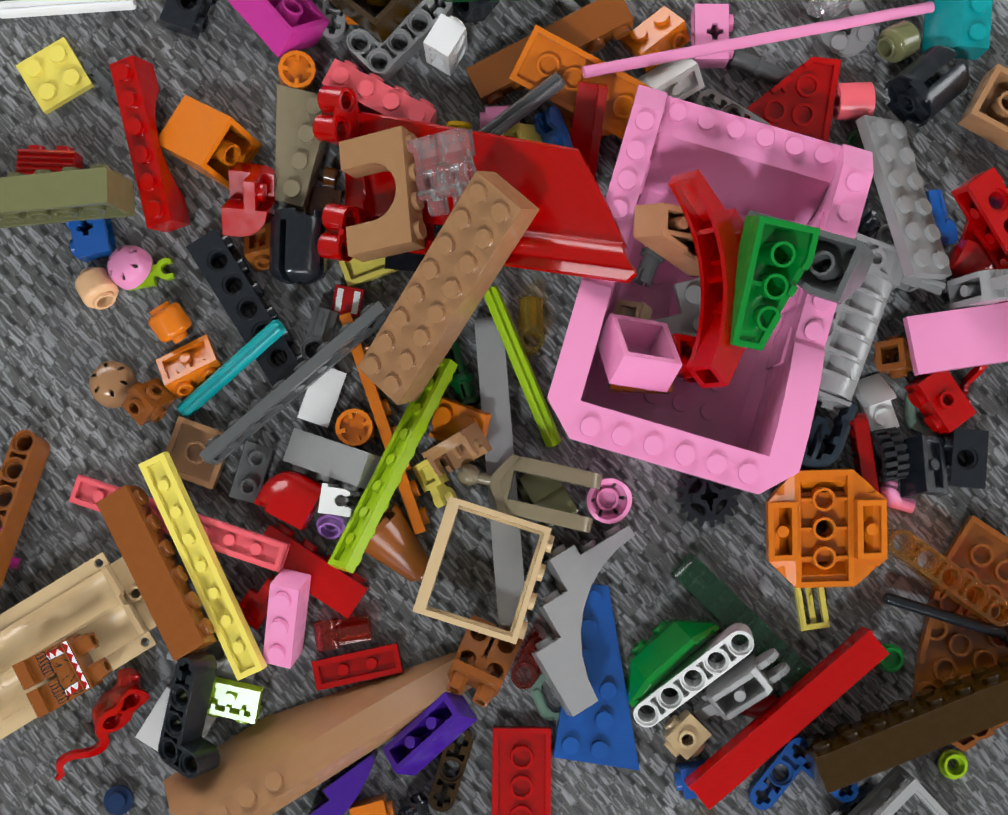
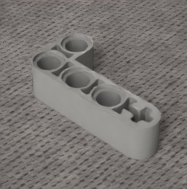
M423 0L383 43L378 42L365 29L358 28L352 30L346 40L350 55L368 74L374 73L384 81H387L424 46L425 38L441 13L447 17L453 16V3L445 2V0ZM420 23L427 25V27L421 31L414 29L415 25ZM360 42L367 43V46L362 50L354 48ZM403 42L407 44L403 50L394 49L397 43ZM378 62L387 63L383 69L378 70L374 68V65Z

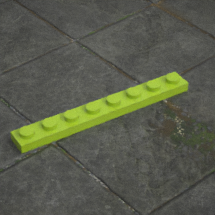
M443 359L416 401L409 402L327 563L332 567L353 574L356 567L360 564L362 555L370 539L374 536L376 527L383 513L387 510L389 501L396 487L400 484L409 461L413 458L415 450L423 434L426 432L435 410L440 405L441 398L448 384L452 381L453 374L458 365L451 359Z

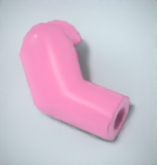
M896 480L881 483L882 487L879 488V493L887 499V506L889 508L913 513L916 505L915 499L901 497L897 490L898 483Z

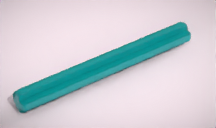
M272 320L177 406V410L185 418L191 417L286 332L282 322Z

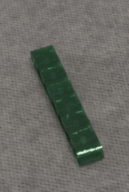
M691 552L670 573L715 618H718L725 628L734 623L747 625L752 632L754 647L751 653L756 657L769 649L775 648L779 656L776 661L770 663L766 668L770 670L774 666L786 662L790 667V671L780 680L788 689L812 670ZM742 634L735 635L743 644L748 639Z

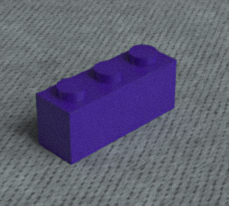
M444 692L383 747L382 750L396 774L415 776L470 727L477 718L462 695Z

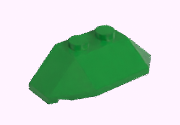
M665 619L660 621L652 629L653 636L646 642L641 639L630 649L632 655L628 657V703L632 707L637 705L640 700L720 629L719 626L712 621L670 619L668 622Z

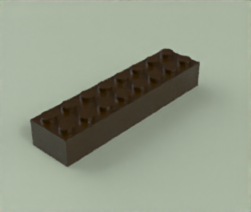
M1008 656L998 659V664L989 668L987 666L975 668L970 671L971 675L962 679L959 677L948 679L942 683V687L935 690H921L915 694V698L908 701H894L888 705V709L881 712H867L861 716V720L854 723H840L833 728L834 731L824 735L817 733L806 738L805 743L800 744V747L813 778L829 794L1008 721Z

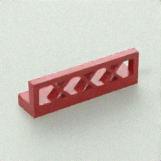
M578 81L571 142L573 148L579 149L595 178L608 86L602 83Z

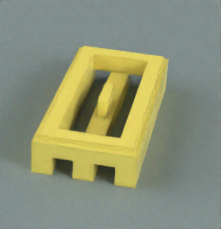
M793 586L800 631L829 628L830 623L824 587L817 588L822 622L818 623L816 621L812 588H805L810 624H807L801 588Z

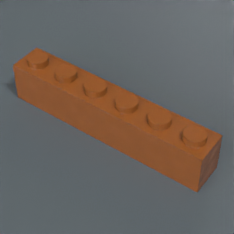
M596 0L543 29L586 52L595 53L601 50L606 42L614 38L615 40H620L626 37L631 32L630 30L633 29L634 18L624 0ZM530 35L465 68L468 78L483 106L488 103L490 106L495 105L505 98L504 95L512 91L517 93L526 89V87L514 82L509 77Z
M124 485L96 504L173 660L177 661L182 657L197 653L216 642L217 640L214 636L215 629L211 621L205 618L200 608V598L191 590L187 582L188 575L185 569L178 564L174 556L175 549L172 543L165 538L161 530L162 523L158 516L152 512L148 504L149 497L140 486Z

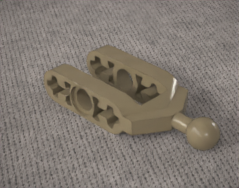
M511 455L493 474L480 472L477 466L473 464H465L459 468L457 477L462 485L471 487L479 483L490 486L499 512L590 533L593 518L515 501L509 498L515 471L600 490L603 477L601 474L517 455Z

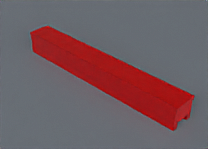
M860 627L683 781L710 810L888 656L889 653L873 635L871 629Z

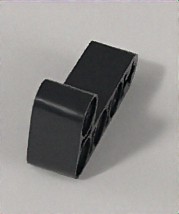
M208 650L200 651L177 660L158 744V752L162 761L189 779L217 768L220 763V754L217 747L202 737L217 671L216 658Z

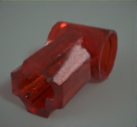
M369 614L353 616L348 619L338 620L337 617L331 618L332 620L328 621L318 620L312 622L317 652L334 650L343 647L342 645L373 639Z

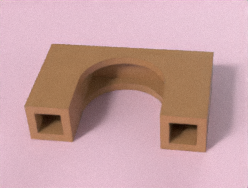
M403 126L339 142L341 171L354 178L390 171L396 184L394 201L383 216L373 221L346 227L348 256L361 262L425 248L424 238L427 236V230L422 217L424 199L420 193L419 180H421V170L417 164L416 153L419 150V144L416 136Z

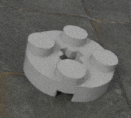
M840 0L832 3L824 10L819 22L870 12L865 8V4L861 0ZM869 24L854 27L849 31L850 35H846L845 31L840 32L838 30L817 34V37L822 47L827 51L837 54L839 57H852L861 53L873 39L875 25Z

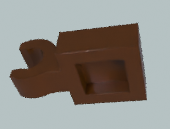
M325 167L323 187L314 186L309 214L314 216V210L323 212L328 204L341 205L343 192L335 190L339 175L337 169Z

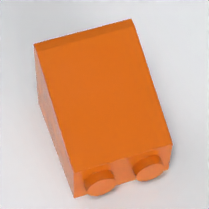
M187 95L183 97L158 136L161 148L170 155L229 189L228 170L236 162L251 163L262 146L257 139L232 117Z

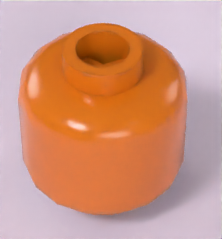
M167 300L149 312L151 317L148 320V324L161 342L166 343L172 340L174 344H177L189 336L186 330L191 327L192 321L179 303H170Z

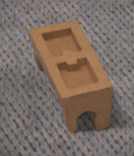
M474 422L422 453L424 459L427 458L434 472L441 476L445 472L440 466L439 461H442L444 467L451 473L492 450V447L477 422Z

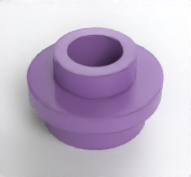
M321 514L316 522L318 533L326 539L338 538L345 529V520L338 515Z

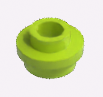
M947 749L939 755L937 767L946 778L959 779L966 774L968 762L965 755L960 751ZM950 759H955L956 766L952 769H949L947 765L948 761Z

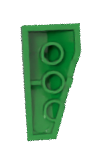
M761 215L745 216L738 250L730 345L763 350L781 318L780 313L788 299L794 296L798 289L796 285L804 271H808L814 260L821 228Z

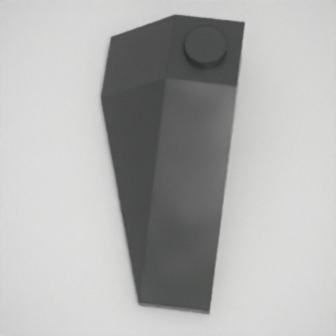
M749 210L748 215H747V216L761 215V216H765V217H770V218H775V219H779V220L788 221V220H785V219L777 218V217L770 216V215H767V214H763V213H760V212H756V211H753V210ZM820 230L814 260L808 271H804L797 285L812 296L841 304L863 284L875 255L866 242Z

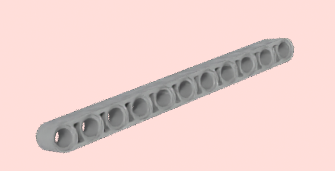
M481 317L474 318L481 410L492 414L486 436L492 447V450L485 454L486 473L493 474L511 455H514L505 346L493 318ZM515 472L509 499L518 501ZM487 485L489 509L498 511L491 488ZM490 520L499 628L510 630L525 583L521 533L519 528ZM527 611L524 618L526 622H528Z

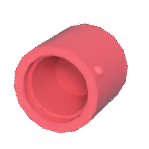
M838 83L832 115L833 119L857 120L863 115L873 116L876 101L873 83Z

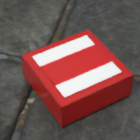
M336 284L331 310L342 315L350 312L353 317H360L364 288Z

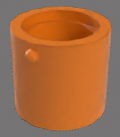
M299 50L289 51L284 54L278 65L280 84L308 91L313 85L316 69L312 58Z
M354 408L340 414L335 424V431L339 440L344 444L353 447H363L369 444L375 437L377 424L368 413Z

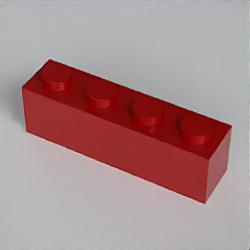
M280 523L278 526L275 524L269 525L263 535L291 544L283 568L310 574L309 594L348 619L370 588V586L365 584L367 578L356 571L352 574L327 564L331 557L330 554L324 557L317 552L319 547L305 538L301 542L293 536L295 531L283 523Z

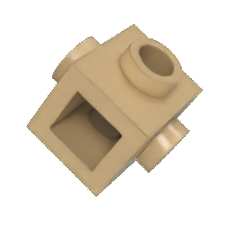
M687 708L679 716L673 715L665 723V730L662 732L667 740L664 743L665 747L675 757L681 754L686 760L691 756L693 758L698 756L705 748L704 742L712 735Z

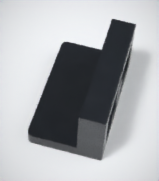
M920 434L904 439L903 442L908 448L906 453L909 454L907 461L910 463V468H908L909 475H907V478L900 479L901 497L908 498L921 494L933 496L948 495L943 437Z

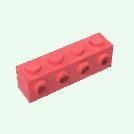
M334 59L322 81L323 86L352 88L357 97L358 107L362 112L436 124L438 120L437 111L431 102L420 98L418 101L410 97L409 92L402 87L395 85L393 88L385 84V81L380 76L374 73L367 75L359 71V67L348 60L341 62Z

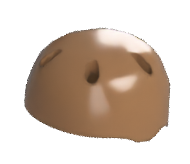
M107 361L100 364L91 374L89 389L93 398L100 405L107 408L122 407V403L128 397V389L136 383V377L129 366L117 361Z

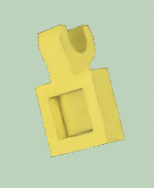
M427 459L412 467L424 493L430 491L437 508L446 505L449 496L457 498L455 491L444 484L449 481L446 473L441 476L437 475Z

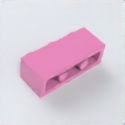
M283 568L270 583L263 658L268 664L291 669L303 652L311 582L310 574Z

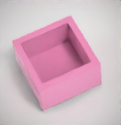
M610 313L597 341L609 384L667 393L682 366L667 323Z

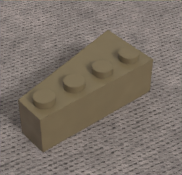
M277 84L275 201L281 208H296V212L308 213L313 189L316 186L327 145L326 141L317 140L313 133L314 120L318 115L322 114V110L318 105V94Z

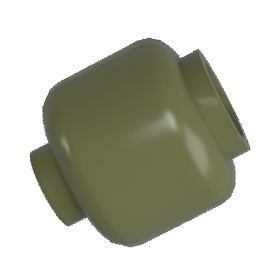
M903 20L880 32L877 41V51L888 62L898 63L917 53L921 44L920 32L913 23Z

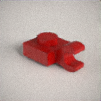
M274 576L265 581L259 592L254 588L249 589L239 604L247 623L256 630L260 628L267 618L270 583L275 578Z

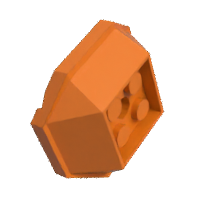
M800 469L799 473L782 481L765 501L766 560L795 588L855 587L876 566H880L888 559L887 499L854 469ZM825 520L827 523L826 530L821 534H817V524Z

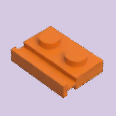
M442 396L440 405L433 415L431 423L433 428L432 432H429V437L443 441L474 422H477L486 437L492 414Z

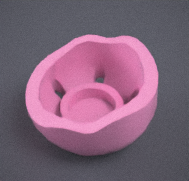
M136 245L120 246L112 252L108 259V275L123 290L134 289L148 277L153 262L152 257L146 250Z
M602 478L600 490L588 488L585 503L588 511L596 520L606 524H613L621 521L628 514L632 504V494L630 489L621 481L614 478ZM619 496H625V498L619 499ZM614 508L618 511L617 514L614 513ZM600 509H602V513H601V515L599 516L598 513H599Z

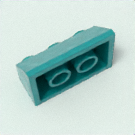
M925 0V2L933 1L935 9L933 13L924 14L921 54L932 46L942 45L955 50L958 53L955 58L977 60L989 49L993 0Z

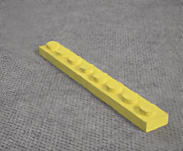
M162 452L138 464L207 616L214 626L215 633L237 681L267 667V664L169 452Z

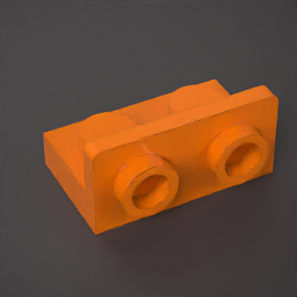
M207 334L155 360L164 386L176 398L191 394L223 365L219 361L212 340Z

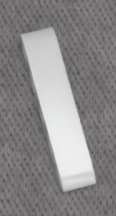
M734 623L689 656L634 706L633 715L636 723L642 727L656 725L749 655L754 647L750 628L743 623ZM737 634H742L748 639L744 644L736 645L732 642V638ZM719 652L724 655V659L715 663L710 661L708 656L711 653ZM690 670H696L701 676L696 680H691L685 674ZM666 688H674L678 693L674 697H667L662 691ZM643 705H649L655 711L651 714H644L639 708Z

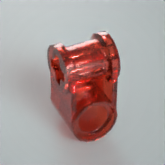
M537 631L532 633L510 670L513 684L520 689L531 688L542 674L531 652L536 650L535 644L542 640ZM520 667H528L531 670V677L529 680L521 682L515 677L516 671Z

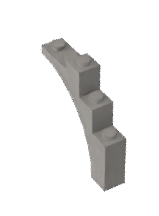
M618 524L603 533L606 537L596 543L593 539L579 547L581 553L578 552L575 545L566 548L562 544L549 553L551 558L544 561L562 592L559 593L556 589L542 598L544 603L538 606V609L555 638L552 639L551 636L540 640L535 644L537 649L531 652L565 713L571 717L576 716L598 701L588 680L582 657L581 626L583 611L591 585L602 566L619 547L635 536L629 525L621 529Z

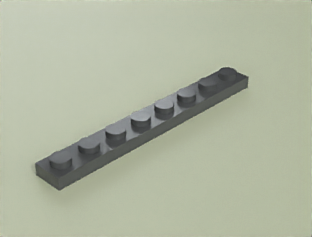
M380 301L367 305L361 311L359 318L353 323L349 322L340 328L338 336L332 341L321 344L311 359L299 363L294 368V373L291 376L278 381L272 387L271 393L265 398H260L253 402L249 407L250 411L243 417L235 418L228 424V429L223 434L211 438L205 444L206 448L199 453L205 463L220 464L382 326L390 311Z

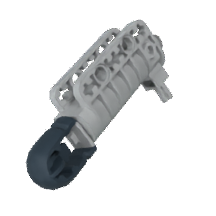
M888 223L880 227L873 238L860 233L856 234L855 239L866 242L875 257L863 284L845 301L836 306L824 349L825 356L817 401L821 402L820 407L832 411L833 407L840 410L838 416L834 418L832 432L828 426V419L815 416L801 464L803 469L828 468L838 459L844 448L851 428L849 422L854 419L858 409L851 401L891 291L899 288L912 292L920 288L940 296L942 290L946 287V279L907 278L904 276L895 244H886L881 238L883 230H890ZM825 434L830 435L829 438L824 439Z

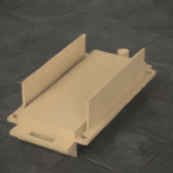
M102 552L0 614V740L37 718L26 694L57 678V675L36 686L24 690L12 665L30 658L67 638L91 632L95 633L99 641V647L89 652L93 662L105 657L109 660L113 671L158 644L151 633L153 628L157 626L123 557L110 563L106 554ZM97 559H101L103 561V565L101 567L96 566ZM143 638H147L149 640L148 646L143 645L144 643H146V640H143Z

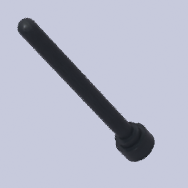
M892 593L883 595V601L888 605L998 638L1008 648V626H1004V628Z

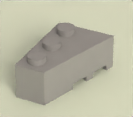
M294 428L283 461L293 464L291 470L306 475L311 470L317 473L316 478L333 484L334 479L342 481V488L358 492L359 487L366 489L381 457Z

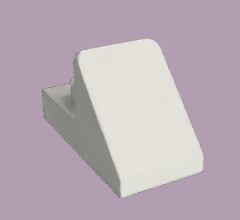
M880 373L859 379L855 394L861 411L867 415L870 431L900 427L891 400L897 398V396Z

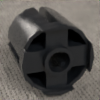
M942 45L932 46L886 83L884 90L888 87V96L890 98L887 106L902 123L908 120L912 123L920 124L918 128L926 125L937 113L966 89L970 75L968 65L964 59L931 87L927 88L925 85L958 55L955 50Z
M296 208L274 210V214H271L269 271L273 278L282 283L292 285H311L324 279L327 273V259L320 257L317 250L320 235L327 232L322 223L323 212L314 210V216H311L309 213L296 212Z

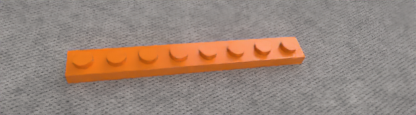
M350 312L339 316L342 326L349 322L353 323L356 320ZM360 343L351 351L356 367H358L369 349V345L363 346V343ZM357 368L386 449L397 428V425L391 426L388 416L393 414L387 398L382 400L379 392L380 388ZM409 461L398 488L414 534L416 535L427 531L426 524L430 523L426 508L419 507L416 497L421 496L416 480L410 481L407 470L411 469Z

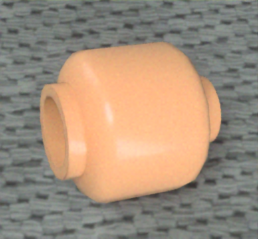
M87 267L80 272L75 280V288L87 307L102 310L110 307L116 301L119 288L109 277L107 269L103 267Z

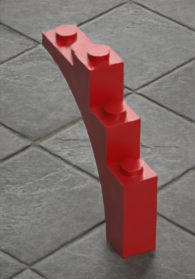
M697 169L673 175L668 183L689 225L700 273L701 305L699 325L695 344L686 368L701 388L723 387L729 385L746 349L745 347L730 345L737 257L744 221L735 208L729 210L724 208L700 170Z

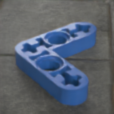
M795 735L776 752L749 786L748 799L755 808L759 810L771 808L801 770L815 780L808 764H806V767L803 766L806 763V759L798 753L792 756L794 754L792 746L795 743L797 745L805 743L806 738ZM778 764H783L787 767V775L781 780L774 779L772 776V770ZM767 777L778 787L774 790L770 786L766 791L768 799L766 801L760 799L757 802L758 797L755 792L758 789L764 791L767 788L768 784L764 781ZM856 782L848 786L850 791L847 794L843 791L838 794L840 789L830 794L841 802H850L856 798L859 787Z

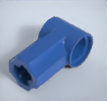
M935 189L925 192L932 206L935 224L941 233L942 245L956 243L958 239L957 227L954 220L948 217L942 190Z

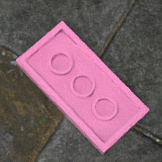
M1008 302L903 318L914 376L1008 362Z

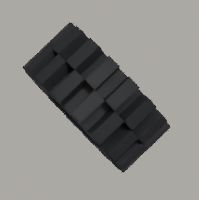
M897 427L870 431L878 481L887 482L907 478V475H909L908 468H910V463L907 461L909 454L906 453L908 448L903 442V435H900L901 431Z

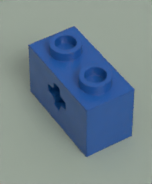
M111 218L65 222L72 235V239L69 242L70 249L77 259L89 262L108 258L117 249Z

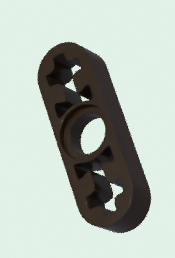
M468 728L463 732L465 734L464 739L468 743L462 744L459 755H465L464 759L455 754H446L447 750L454 752L456 741H453L442 752L429 793V803L436 811L445 812L454 805L473 745V735ZM449 760L457 762L460 767L459 772L454 776H448L443 771L444 763ZM438 778L446 783H456L455 787L449 784L446 796L450 800H444L443 804L437 803L438 798L434 796L435 793L440 794L443 787V782H437Z

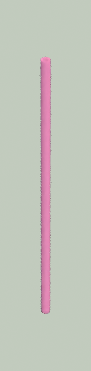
M933 1L593 64L583 66L582 74L584 78H590L934 12L935 5Z

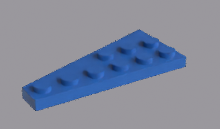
M592 584L583 611L581 643L582 657L588 680L598 701L574 717L568 716L560 704L552 755L554 758L640 770L609 586Z

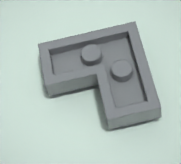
M700 278L673 285L680 314L653 320L667 323L671 335L674 333L690 336L697 335L701 305Z

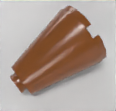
M391 502V509L387 508L376 527L375 534L370 539L364 552L408 581L413 582L417 580L420 582L423 580L429 556L414 534L400 507L395 502Z

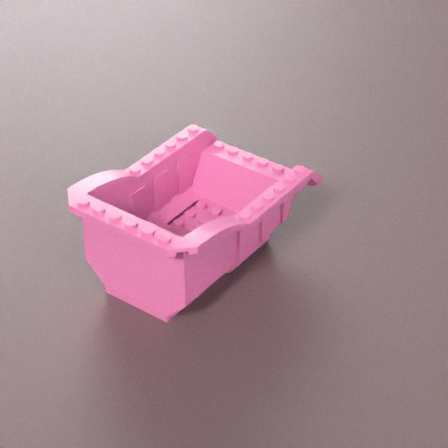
M638 85L605 198L628 248H625L626 256L636 271L642 259L640 255L642 248L647 246L633 238L635 205L656 203L679 205L668 183L673 175L697 169L700 170L726 210L735 208L743 221H745V216L748 215L749 210H753L802 225L821 228L820 230L852 239L856 238L874 173L873 152L846 144L836 145L667 96V92ZM664 259L662 264L658 265L651 282V287H645V282L641 286L633 280L628 283L582 277L547 396L550 406L569 439L753 494H760L800 472L817 403L825 356L824 349L837 303L812 296L796 285L798 289L794 296L788 299L780 313L781 318L763 350L745 349L728 386L701 388L697 382L689 383L683 381V378L675 377L673 392L670 394L608 392V378L597 341L610 313L614 314L617 299L647 304L653 309L650 319L652 321L680 314L673 285L700 277H690L666 259Z

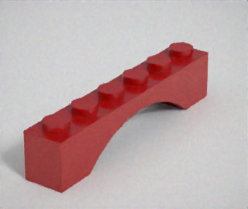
M134 55L109 64L147 228L161 232H170L191 225L185 197L169 171L158 138L155 109L159 87L153 64Z

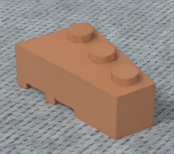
M669 203L635 205L633 238L690 277H700L694 241L681 207Z

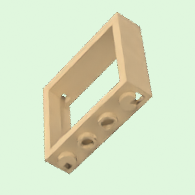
M449 496L413 612L517 644L518 638L524 639L525 632L527 631L529 622L524 621L527 609L533 610L537 598V593L533 592L536 580L542 581L546 565L542 564L544 553H550L555 536L550 535L552 528ZM458 510L539 535L510 631L428 605Z

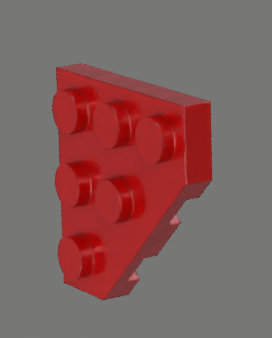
M812 56L746 109L767 121L771 126L828 142L841 60Z

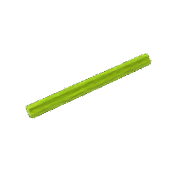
M497 285L491 286L484 295L485 301L544 443L547 447H554L561 443V437L499 287Z

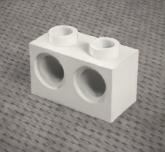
M441 13L423 42L427 63L449 76L452 75L468 49L466 27H464L465 25L460 19L454 16L447 17Z

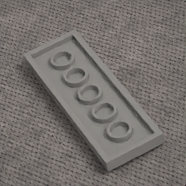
M863 115L856 120V124L864 149L873 152V178L904 276L907 278L939 280L951 276L949 258L944 251L940 239L941 233L932 215V206L927 199L923 187L924 182L919 175L915 163V154L911 150L906 127L902 121Z

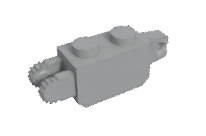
M1008 269L978 271L947 281L943 294L949 295L950 303L945 305V310L991 305L1008 300Z
M775 648L769 649L757 657L752 654L706 686V691L701 694L702 699L693 705V712L700 722L713 715L721 716L724 720H730L767 697L773 690L772 684L787 675L790 667L786 662H783L768 671L765 669L770 663L776 661L779 656Z

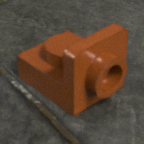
M271 222L265 223L260 231L253 235L244 236V256L256 272L269 269Z

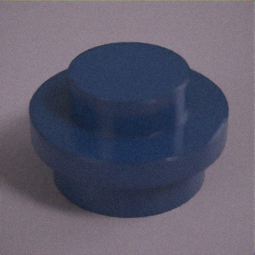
M125 785L111 787L104 796V806L112 815L127 813L134 803L133 792Z

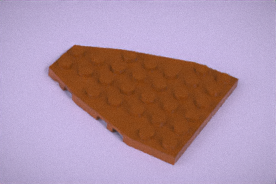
M968 515L938 562L928 605L1004 628V626H1008V538L974 515ZM925 616L916 652L912 699L921 690H935L942 687V683L948 679L956 677L962 679L971 675L970 671L982 666L989 668L998 664V659L1008 656V648L998 638ZM1008 721L952 743V745L965 752L975 746L980 739H987L995 734L994 730L1005 725Z

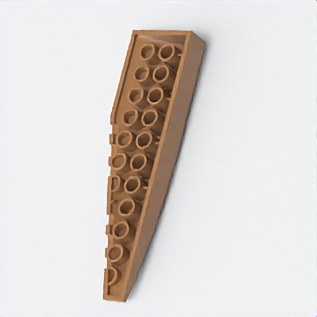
M493 639L489 641L484 654L488 655ZM457 651L406 668L402 673L383 676L264 717L217 747L220 754V763L217 768L192 779L176 772L163 780L170 814H274L398 735L444 692L451 693L446 689L450 677L447 674ZM466 684L462 693L472 687Z

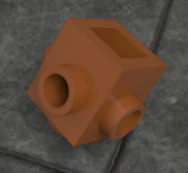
M902 335L886 337L885 341L874 343V363L878 372L890 375V378H903L908 376V372L913 371L908 342Z
M157 377L143 384L137 382L127 391L128 397L121 406L142 426L151 421L153 423L160 421L167 414L168 408L175 401L176 397Z

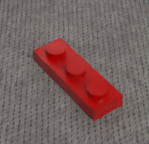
M398 642L321 658L311 662L317 691L402 673L404 671Z

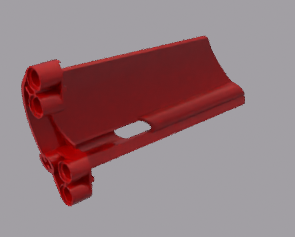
M325 85L319 90L317 100L322 114L318 115L313 123V133L319 141H326L339 146L341 141L398 126H403L416 136L419 144V150L416 152L417 164L421 170V180H419L420 193L424 199L422 217L426 226L427 236L424 238V249L408 253L425 255L435 240L433 225H444L461 197L459 195H462L458 194L461 193L458 192L460 190H457L459 189L457 188V182L460 181H456L459 179L455 177L457 176L455 175V169L458 168H454L457 167L454 165L462 164L466 187L476 171L496 172L539 208L538 213L504 266L628 283L637 276L635 268L626 256L625 248H628L618 224L579 149L360 112L357 97L352 88ZM390 171L354 178L345 173V205L328 204L322 213V223L327 232L320 235L318 239L317 250L320 257L345 262L353 259L348 256L346 227L376 220L389 210L396 193L395 180ZM428 171H437L436 175L441 200L438 202H433L436 201L433 200L435 198H432L434 196H432L431 188L434 187H430L433 185L429 183L431 181H429Z

